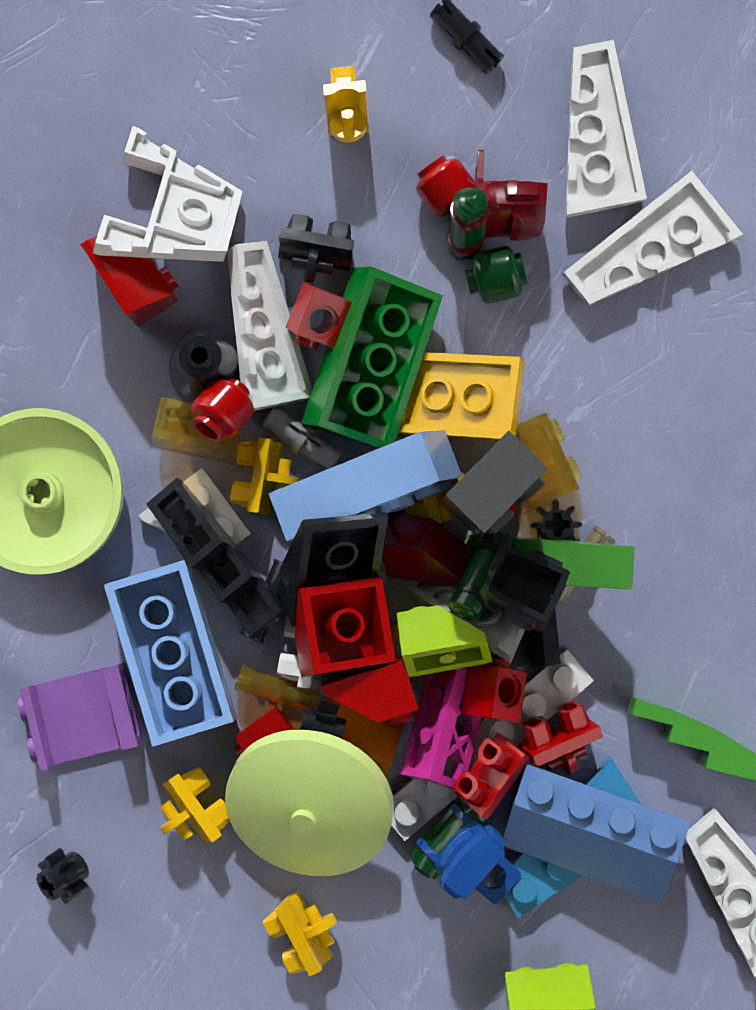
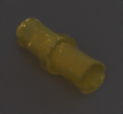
M242 664L234 690H240L269 700V705L277 706L279 703L303 712L306 711L307 707L315 709L314 707L317 705L321 692L319 689L297 687L298 683L286 680V678L279 675L274 676L247 667L245 664Z

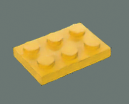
M424 352L398 435L411 436L422 431L445 430L448 438L498 442L509 430L516 437L525 360L521 357Z

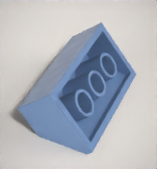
M527 764L503 840L507 848L661 903L677 865L690 822Z

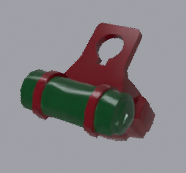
M478 150L475 168L476 188H465L457 192L450 208L451 227L447 235L450 254L457 261L462 262L464 259H472L474 254L480 251L485 238L508 237L510 241H520L539 237L545 225L548 183L517 180L483 181L484 150Z

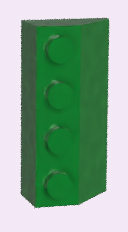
M372 266L352 268L343 298L352 303L334 348L326 347L301 424L377 449L394 443L443 295Z

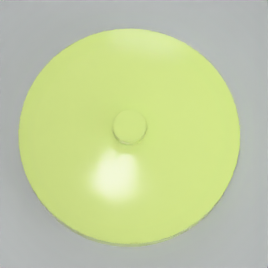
M32 408L15 411L0 417V566L19 573L44 575L63 572L84 563L94 556L108 541L115 530L122 511L124 498L123 477L112 448L91 425L59 410Z
M287 730L273 733L257 740L237 759L226 785V810L239 838L263 860L292 873L308 876H334L353 871L368 863L378 854L387 840L394 813L393 796L388 781L381 769L367 754L353 744L323 732Z

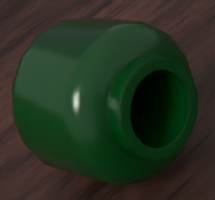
M501 246L474 254L472 258L473 268L465 270L470 293L479 292L481 300L486 304L516 298L522 292V285L528 284L521 253L514 254L509 246Z

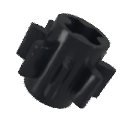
M554 499L551 502V511L547 512L540 506L535 508L537 514L541 517L539 522L529 524V528L539 530L541 536L538 539L576 541L571 532L573 528L581 527L582 523L578 521L573 522L570 516L574 512V506L566 508L565 511L559 509L558 500ZM553 514H557L558 521L565 522V529L558 531V537H554L553 530L546 529L545 526L546 521L553 519Z
M320 701L318 710L306 708L300 730L323 732L342 739L347 719L337 717L340 706Z
M58 848L38 864L42 871L37 874V884L43 895L50 900H56L61 897L62 901L67 904L88 888V885L83 880L88 878L89 869L82 856L72 851L65 855L64 851Z

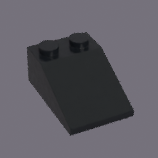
M386 512L302 520L282 562L278 595L292 627H295L298 589L379 577L388 521Z

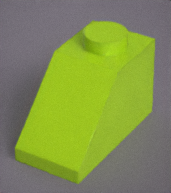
M418 606L409 611L397 613L401 654L409 677L492 663L486 633L441 606Z

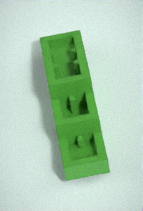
M467 534L466 544L473 549L475 543L480 540L482 535ZM512 537L511 539L515 544L514 548L530 553L538 550L562 562L563 568L570 571L566 585L632 589L634 546Z
M629 697L627 713L665 723L662 738L668 742L700 749L699 765L710 770L756 781V754L720 731L673 709L636 697Z

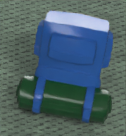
M459 798L456 802L452 801L449 805V811L424 839L419 838L416 842L417 846L409 854L412 858L411 861L414 864V868L423 876L432 879L440 876L439 884L441 888L453 898L462 897L466 899L476 889L491 903L497 904L521 878V872L504 857L505 842L500 833L492 826H486L488 820L478 815ZM495 865H499L505 870V880L498 887H488L482 880Z

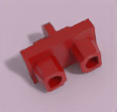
M569 701L556 709L561 725L550 729L548 721L542 716L533 717L522 722L524 741L518 743V747L531 757L530 760L534 766L538 767L545 764L549 771L561 766L563 771L570 776L578 771L576 759L587 754L584 746L603 738L600 726L588 718L583 706L576 701Z
M499 732L495 734L493 739L486 738L477 750L478 760L469 772L461 773L453 784L456 790L454 793L478 815L487 820L507 791L511 794L517 791L519 786L514 781L531 759L530 756Z

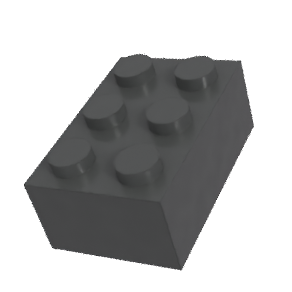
M508 430L440 502L475 536L485 532L490 536L491 534H496L514 516V513L509 510L514 502L520 505L528 501L546 483L540 476L548 468Z

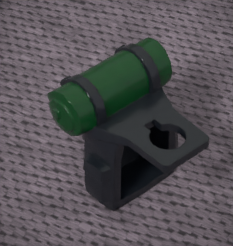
M485 532L480 540L475 543L472 557L461 579L452 589L453 594L448 602L449 609L458 617L466 620H478L484 609L492 612L495 611L501 614L502 619L508 623H512L527 631L534 629L540 632L561 598L570 571L563 568L562 562L545 555L544 552L534 550L530 553L514 548L515 544L511 540L512 535L497 532L489 536Z

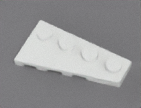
M614 39L574 47L572 51L565 218L643 203L647 199Z
M690 171L568 268L562 276L588 307L738 239L743 233L697 176Z
M268 242L236 244L227 249L240 382L250 392L249 398L253 402L254 411L308 400L312 392V386L299 344L295 342L296 334L285 328L290 314Z
M713 808L687 831L685 841L756 980V855L719 812Z

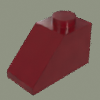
M392 513L386 528L382 554L387 577L454 586L461 579L474 551L433 518Z

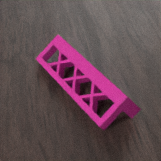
M490 650L492 658L496 659L497 654ZM467 667L425 674L417 705L418 710L415 713L400 775L411 779L433 782L455 790L453 784L461 773L468 772L481 717L462 714L465 724L463 732L457 735L455 724L457 716L461 714ZM452 754L455 764L452 776L449 778L444 776L443 772L447 757Z

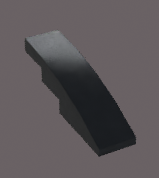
M174 479L146 503L190 568L199 571L218 600L229 606L250 637L257 638L286 614L283 605L261 575L181 479Z

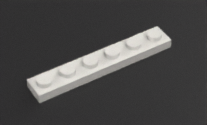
M565 648L560 653L561 664L544 666L525 682L520 723L488 718L481 719L468 772L478 760L477 750L486 738L493 739L495 734L499 732L507 737L515 746H518V743L524 741L522 722L539 716L544 717L546 720L550 719L557 713L556 709L560 705L571 701L594 681L568 649ZM452 754L447 757L443 775L449 778L452 776L455 764ZM409 780L392 795L394 813L391 826L406 841L458 797L454 793L456 790L429 781Z

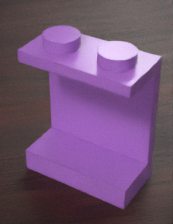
M124 663L20 689L22 697L17 700L18 711L22 721H28L32 738L27 739L28 752L32 762H38L40 771L49 769L57 764L120 748L122 751L137 747L143 743Z

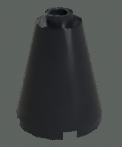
M203 327L187 333L178 341L170 356L169 375L173 387L184 400L193 404L204 387L214 379H236L240 381L235 335L221 328ZM208 357L204 363L199 364L203 358Z

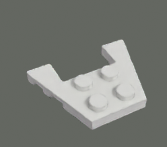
M132 126L122 163L163 176L148 227L145 228L104 215L93 254L223 262L243 191L199 164L195 168L175 157L176 150L166 144H163L161 148L145 139L146 132Z

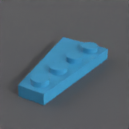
M610 756L599 766L600 768L587 782L583 783L641 804ZM520 852L511 863L521 872V878L504 897L517 918H519L583 875ZM505 870L494 880L497 887L505 880Z

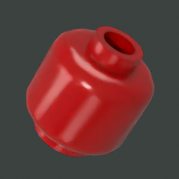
M441 156L417 174L420 181L416 186V192L431 214L437 218L450 214V208L457 192L465 188H476L475 181L462 162L456 158L447 160L445 156Z
M218 378L209 382L190 408L192 418L194 419L192 424L195 430L212 442L235 439L254 412L248 388L236 379L224 380Z

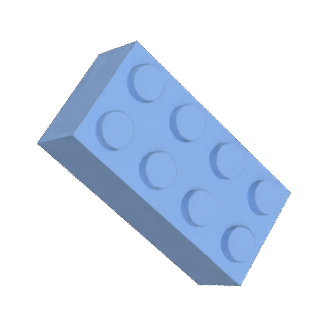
M445 430L422 431L269 493L285 539L290 541L294 539L302 520L376 513L375 511L377 513L396 512L414 505L413 496L420 500L450 491L452 489L450 482L461 478L462 474Z
M186 560L104 584L152 747L234 722L237 718L236 710L193 569L190 568Z

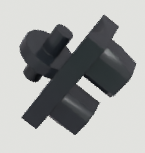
M294 213L287 228L281 227L278 258L291 260L292 268L306 270L305 282L314 283L317 272L332 275L333 268L346 271L351 270L354 240H351V225L349 223L330 222L327 235L312 232L313 219L309 216Z

